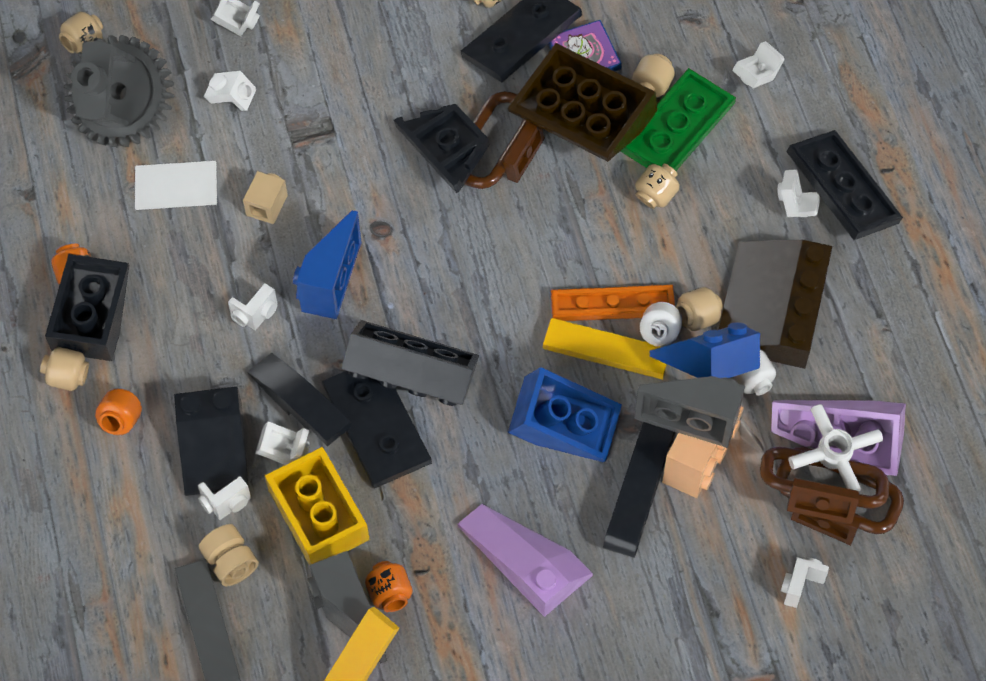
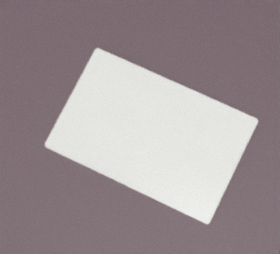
M216 161L135 166V210L217 204Z

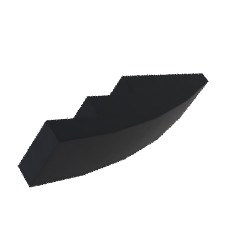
M273 353L269 354L248 371V374L288 415L292 414L305 429H311L327 447L352 427L351 421L322 393Z

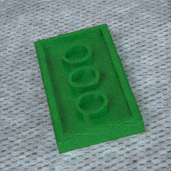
M688 68L657 103V112L642 133L620 152L645 168L652 164L662 167L665 163L677 171L735 104L736 97Z

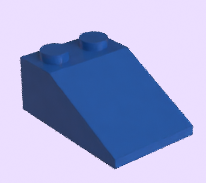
M352 210L305 255L302 266L296 267L293 284L297 285L296 299L300 301L301 312L337 320L362 243L358 211Z
M730 323L726 328L708 330L702 335L650 350V357L696 378L709 376L731 378L760 368V332L748 328L744 323Z
M540 367L524 376L508 433L537 446L605 462L622 404Z

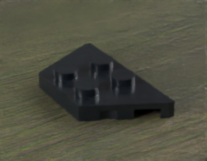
M457 104L443 106L438 110L420 112L419 118L404 121L403 117H398L394 120L396 128L455 193L461 190L490 145L488 137Z

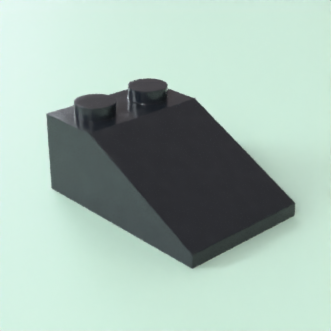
M68 254L45 334L51 351L56 347L81 352L86 358L113 361L121 329L129 263Z
M238 386L174 394L185 496L200 494L198 485L202 482L207 485L212 493L218 492L240 476L249 488L242 402Z

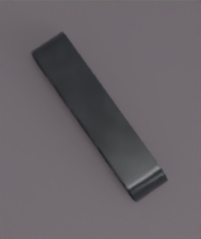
M642 423L608 526L603 549L635 558L663 472L666 456L675 434L674 431L649 423Z

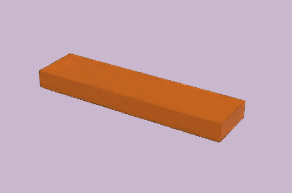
M673 285L551 290L552 318L562 321L642 318L645 310L651 304L667 302L675 306Z

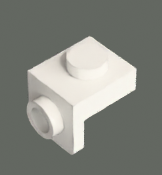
M220 0L211 20L242 36L247 28L252 30L257 23L260 15L256 11L260 3L254 1L249 7L239 0Z
M765 41L760 43L753 56L738 61L732 71L746 85L756 88L774 80L785 58Z
M241 71L214 73L204 97L211 104L233 102L241 111H246L256 92V87Z
M785 170L783 181L778 184L777 191L779 201L784 202L787 217L816 216L821 200L820 195L817 192L802 193L797 170Z
M264 283L247 305L232 297L228 301L233 321L242 327L247 325L256 331L266 318L269 319L277 309L275 289Z
M267 422L263 426L256 454L287 465L307 454L310 442L307 441L309 430L302 428L296 433L274 423Z
M241 476L216 494H213L204 482L198 485L201 494L198 498L199 503L208 514L214 512L219 520L231 512L240 511L247 505L248 500L251 499L248 485Z
M797 557L793 573H786L782 584L781 592L787 593L784 605L797 608L805 579L824 584L829 567L814 558L807 557L802 559Z

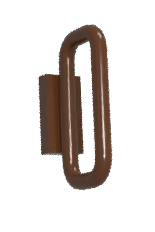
M503 91L490 96L473 122L482 130L497 105L501 103L511 104L517 94ZM523 120L491 173L485 177L470 175L464 185L478 189L490 188L502 178L504 173H506L507 180L518 183L545 139L543 129Z
M773 447L765 451L761 458L760 475L765 484L773 489L790 493L787 503V511L852 524L857 507L879 508L887 502L889 497L887 475L878 467L870 464L849 461L854 474L869 477L876 482V494L872 496L859 494V491L797 478H794V480L784 479L773 473L774 460L789 461V457L807 451L787 447ZM820 461L809 464L812 466L827 468Z
M795 447V448H793V449L802 450V451H810V450H813V449L807 448V447ZM781 461L776 471V476L788 479L792 470L789 461ZM829 469V470H831V471H833V472H836V473L840 474L839 471H837V470ZM855 474L859 483L876 489V482L873 479ZM889 482L891 504L882 521H872L856 513L852 524L793 513L791 520L851 546L858 529L872 534H885L892 530L902 512L904 498L899 488ZM780 491L781 494L789 498L790 493Z

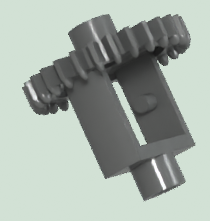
M109 35L108 43L101 38L97 39V41L83 43L82 52L78 53L81 63L72 61L71 65L74 69L72 73H66V76L71 79L72 83L65 84L64 88L72 91V94L65 96L64 101L73 103L66 111L70 114H76L71 121L77 125L81 124L78 130L84 134L88 133V139L93 141L97 139L99 144L106 146L109 143L110 146L115 148L118 147L119 142L121 146L129 147L130 139L135 144L141 143L140 134L145 138H151L148 128L151 127L159 131L160 127L156 122L157 119L167 120L162 110L172 109V106L165 103V99L174 98V94L166 91L167 88L174 86V82L165 80V78L172 72L167 68H162L167 61L161 57L157 58L160 52L154 48L149 50L150 44L144 41L140 43V39L133 36L129 40L125 35H120L119 41L117 37ZM126 87V95L121 99V91Z

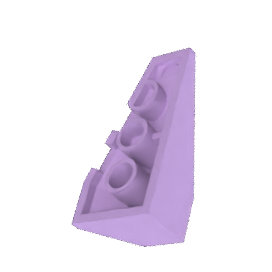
M773 400L771 432L804 447L818 448L819 442L823 437L811 412V408L819 404L823 405L833 429L844 430L851 437L879 429L882 433L883 441L854 450L850 460L876 466L886 475L897 476L904 437L906 404L861 400ZM829 446L830 449L834 452H842L841 449L836 446Z
M483 504L458 523V527L544 617L593 576V573L570 550Z

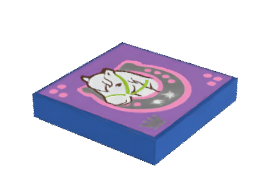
M601 20L563 31L548 44L550 50L555 43H558L613 71H618L622 68V63Z

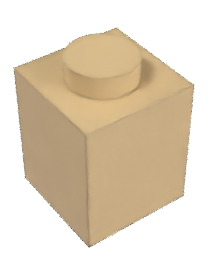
M257 171L243 199L246 216L274 224L288 196L285 180L273 173L265 174Z

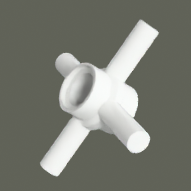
M822 404L812 407L811 412L823 437L819 442L818 448L789 457L790 467L796 469L820 461L827 468L838 469L847 489L860 492L861 487L849 461L854 450L882 442L881 431L877 429L851 437L844 430L833 429ZM829 446H836L840 448L842 452H834L830 449Z

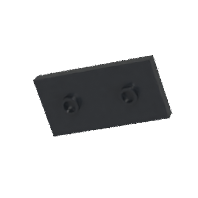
M521 0L461 50L462 58L502 83L580 18L582 10L579 6L568 0Z
M836 130L791 144L787 149L788 155L853 240L897 225L902 220L903 216Z
M349 371L322 381L331 403L351 421L352 427L346 431V434L374 489L432 464V459L395 388L382 386L378 383L379 380L370 377L366 379L352 377L348 374Z

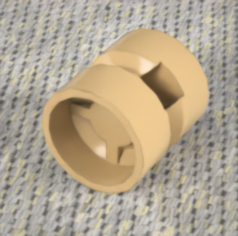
M226 524L214 529L199 544V550L210 565H216L213 571L223 586H232L245 580L256 570L259 563L248 546H243L244 539L233 524Z

